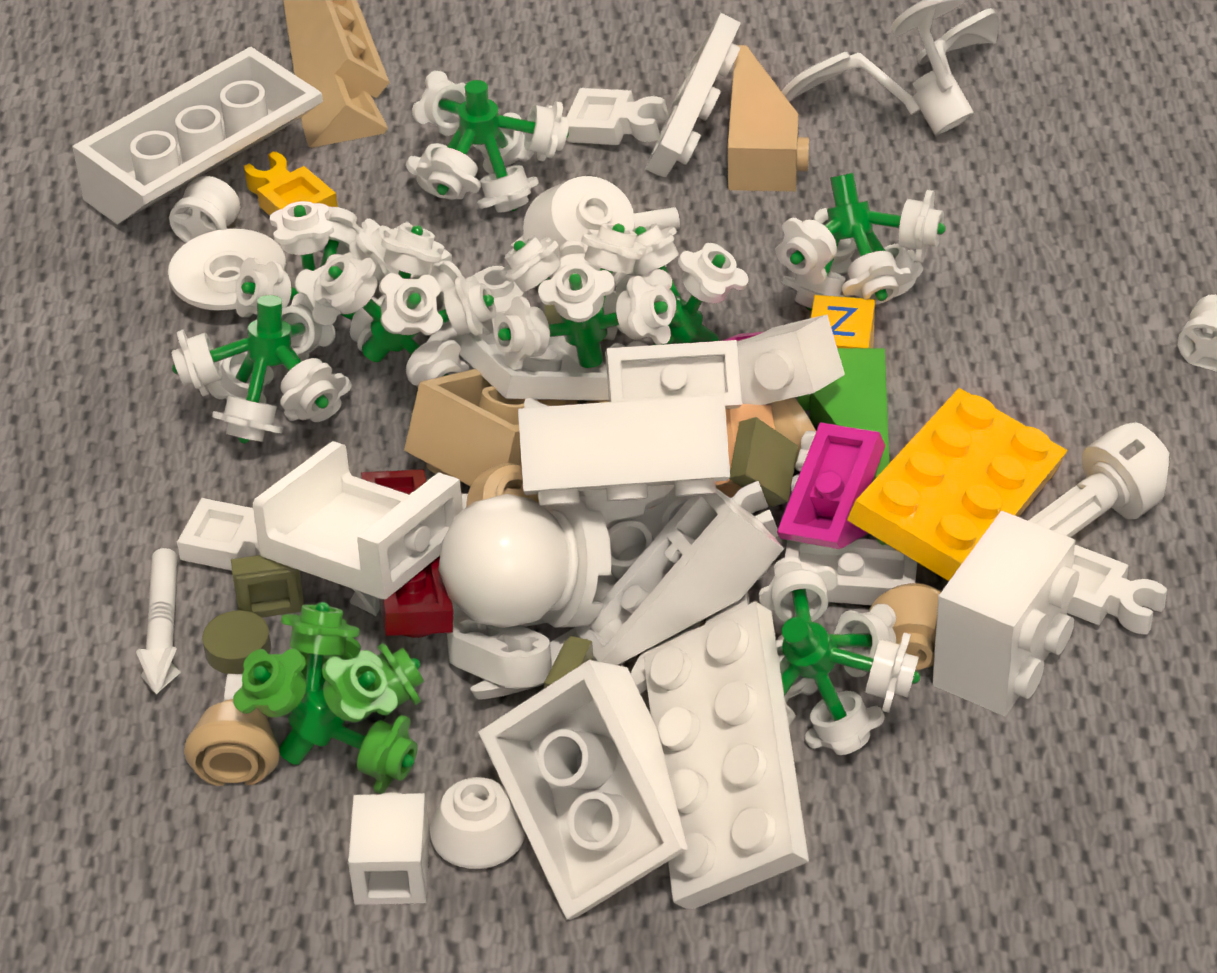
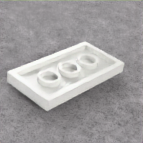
M755 601L643 653L650 715L658 730L688 848L668 861L673 902L686 909L698 908L809 862L772 612Z

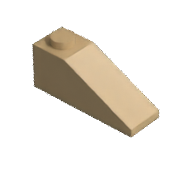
M737 45L740 47V50L734 61L728 138V190L796 192L797 171H808L809 137H798L797 111L747 45Z

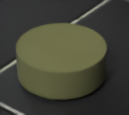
M235 610L220 614L212 619L203 631L202 641L207 662L215 670L225 674H243L244 661L255 650L264 649L269 654L271 652V641L267 623L262 617L253 612Z

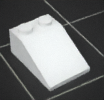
M588 660L478 732L566 920L582 915L688 849L657 727L627 667Z

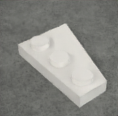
M720 13L684 75L686 78L676 94L672 104L673 109L662 127L659 140L656 141L645 167L646 170L658 176L667 177L676 161L684 165L689 161L701 134L692 130L698 117L705 121L707 120L721 92L712 86L717 74L723 77L727 76L739 53L740 47L733 44L732 41L741 22Z

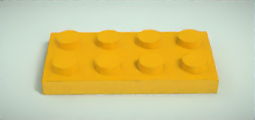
M958 388L855 500L847 521L950 581L1001 511L1020 517L1055 474L1068 450L1051 441L1041 430L1025 426L997 410L987 399L978 395H971L965 390Z

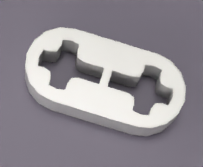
M466 615L454 619L453 633H446L448 656L451 664L503 687L527 688L542 684L552 668L549 639L543 634L521 625L500 628L476 622Z

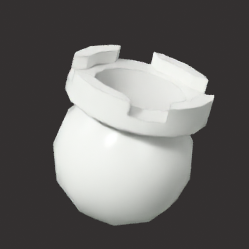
M511 494L473 502L455 516L441 544L439 572L449 599L472 620L500 628L537 621L541 617L555 628L590 625L599 615L604 605L593 601L597 590L598 575H610L612 566L610 538L603 514L600 510H588L584 504L587 496L579 494L580 503L557 506H539V503L532 499Z

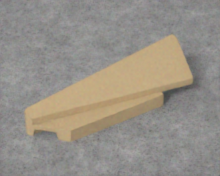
M283 0L294 74L322 92L323 102L301 117L308 147H319L384 134L388 130L387 124L371 96L377 98L390 82L357 0Z

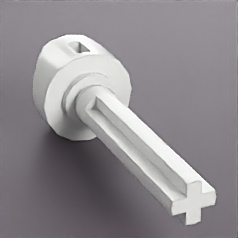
M1128 423L1112 429L1084 450L1082 454V467L1086 478L1028 521L1071 538L1110 508H1113L1126 519H1138L1161 502L1164 497L1170 453L1159 438L1140 423ZM1135 445L1138 453L1129 460H1126L1123 455Z

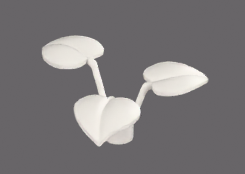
M922 0L898 16L891 26L893 34L898 37L918 27L925 48L917 55V61L920 65H923L930 60L933 68L932 71L913 83L917 92L913 97L861 53L849 55L848 52H843L807 68L793 78L781 92L790 102L800 94L846 70L862 68L901 100L911 115L921 110L934 135H940L960 125L974 115L971 106L951 74L945 53L974 44H996L999 18L994 9H986L960 22L934 41L930 32L933 19L952 11L967 0Z

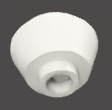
M481 777L464 779L452 785L443 795L430 824V837L436 852L449 863L468 869L490 868L508 860L519 850L526 835L505 788L494 780Z

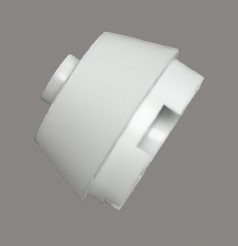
M592 176L576 177L552 187L536 197L529 206L524 218L523 240L535 235L538 241L549 237L557 242L558 247L554 250L557 253L563 243L573 240L581 242L583 234L587 235L589 229L599 231L600 224L602 223L612 225L620 223L624 228L635 232L634 212L625 194L612 183Z

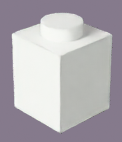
M388 792L353 796L348 865L355 905L426 903L430 833L425 793L401 794Z

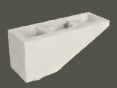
M717 488L716 494L691 496L601 600L600 603L604 605L595 620L590 625L578 627L576 632L581 638L592 641L593 655L598 662L619 665L740 600L753 584L768 572L771 564L784 548L754 515Z

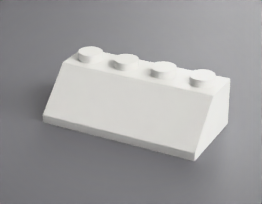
M250 46L73 145L83 200L118 225L187 185L196 177L206 174L294 123L323 102L322 92Z

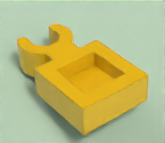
M273 151L268 154L270 170H257L250 163L244 165L247 188L251 192L258 194L259 207L269 216L291 203L300 201L321 203L328 207H338L335 191L305 166L289 172L286 158L278 152Z

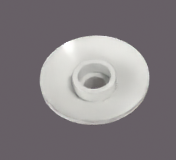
M222 229L208 232L188 241L174 254L168 268L170 285L179 298L193 306L208 310L236 309V283L244 260L249 257L257 258L261 265H266L270 261L278 262L286 272L285 254L277 242L260 232L247 229Z

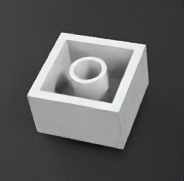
M1001 511L938 596L932 686L1003 716L1007 715L1019 696L1029 699L1034 694L1043 674L1044 660L1050 652L1056 655L1062 653L1074 627V618L1068 616L1067 612L1068 604L1073 598L1079 581V571L1072 569L1075 539L1007 512Z

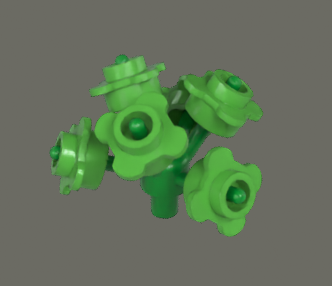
M320 602L317 605H303L301 616L294 614L282 615L281 623L292 626L290 647L292 649L287 650L283 654H269L264 649H258L249 654L243 664L242 687L233 696L234 706L243 714L251 713L257 708L264 715L273 718L292 712L288 717L292 730L279 746L280 755L292 764L299 765L314 745L327 746L332 738L360 749L357 760L358 771L376 778L374 792L383 794L393 781V778L402 781L414 765L418 747L417 743L409 738L410 718L401 715L393 725L382 720L377 721L370 728L366 736L342 725L345 721H362L372 712L376 711L382 715H388L408 700H411L415 705L420 703L421 700L414 688L424 683L418 671L420 661L416 658H410L403 647L392 654L383 643L377 646L380 651L379 655L368 650L360 652L361 645L356 639L352 638L359 636L360 629L346 624L347 621L342 619L343 611L330 607L325 602Z

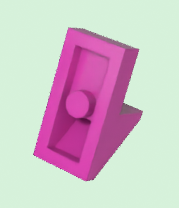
M819 423L778 527L777 534L780 539L842 549L868 534L847 521V518L855 500L872 483L886 445L880 432Z

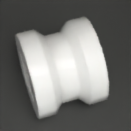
M210 176L196 177L187 186L184 198L179 200L172 208L169 216L170 226L175 234L185 243L202 234L227 229L226 227L233 223L241 208L239 198L227 183L218 178Z
M1208 295L1199 299L1192 309L1189 321L1182 328L1178 336L1177 345L1180 354L1189 364L1217 371V295Z

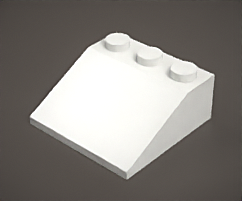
M724 394L518 409L523 491L525 495L538 494L539 506L580 503L579 491L606 489L607 501L647 499V486L673 484L675 485V496L716 494L715 482L728 481L730 478Z

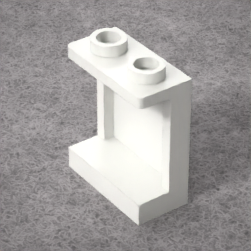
M332 441L256 497L253 502V511L261 557L385 600L440 556L442 541L455 516L463 511L460 479L438 472L417 490L408 495L352 476L349 472L346 446Z

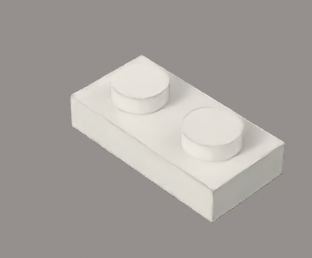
M737 340L606 349L609 402L724 394L725 409H736L742 405Z
M858 539L842 549L787 540L785 558L795 557L800 562L807 563L814 568L829 566L835 570L838 584L834 589L827 591L828 602L872 605L880 595L899 585L916 583L918 562L888 544L881 545L877 540Z

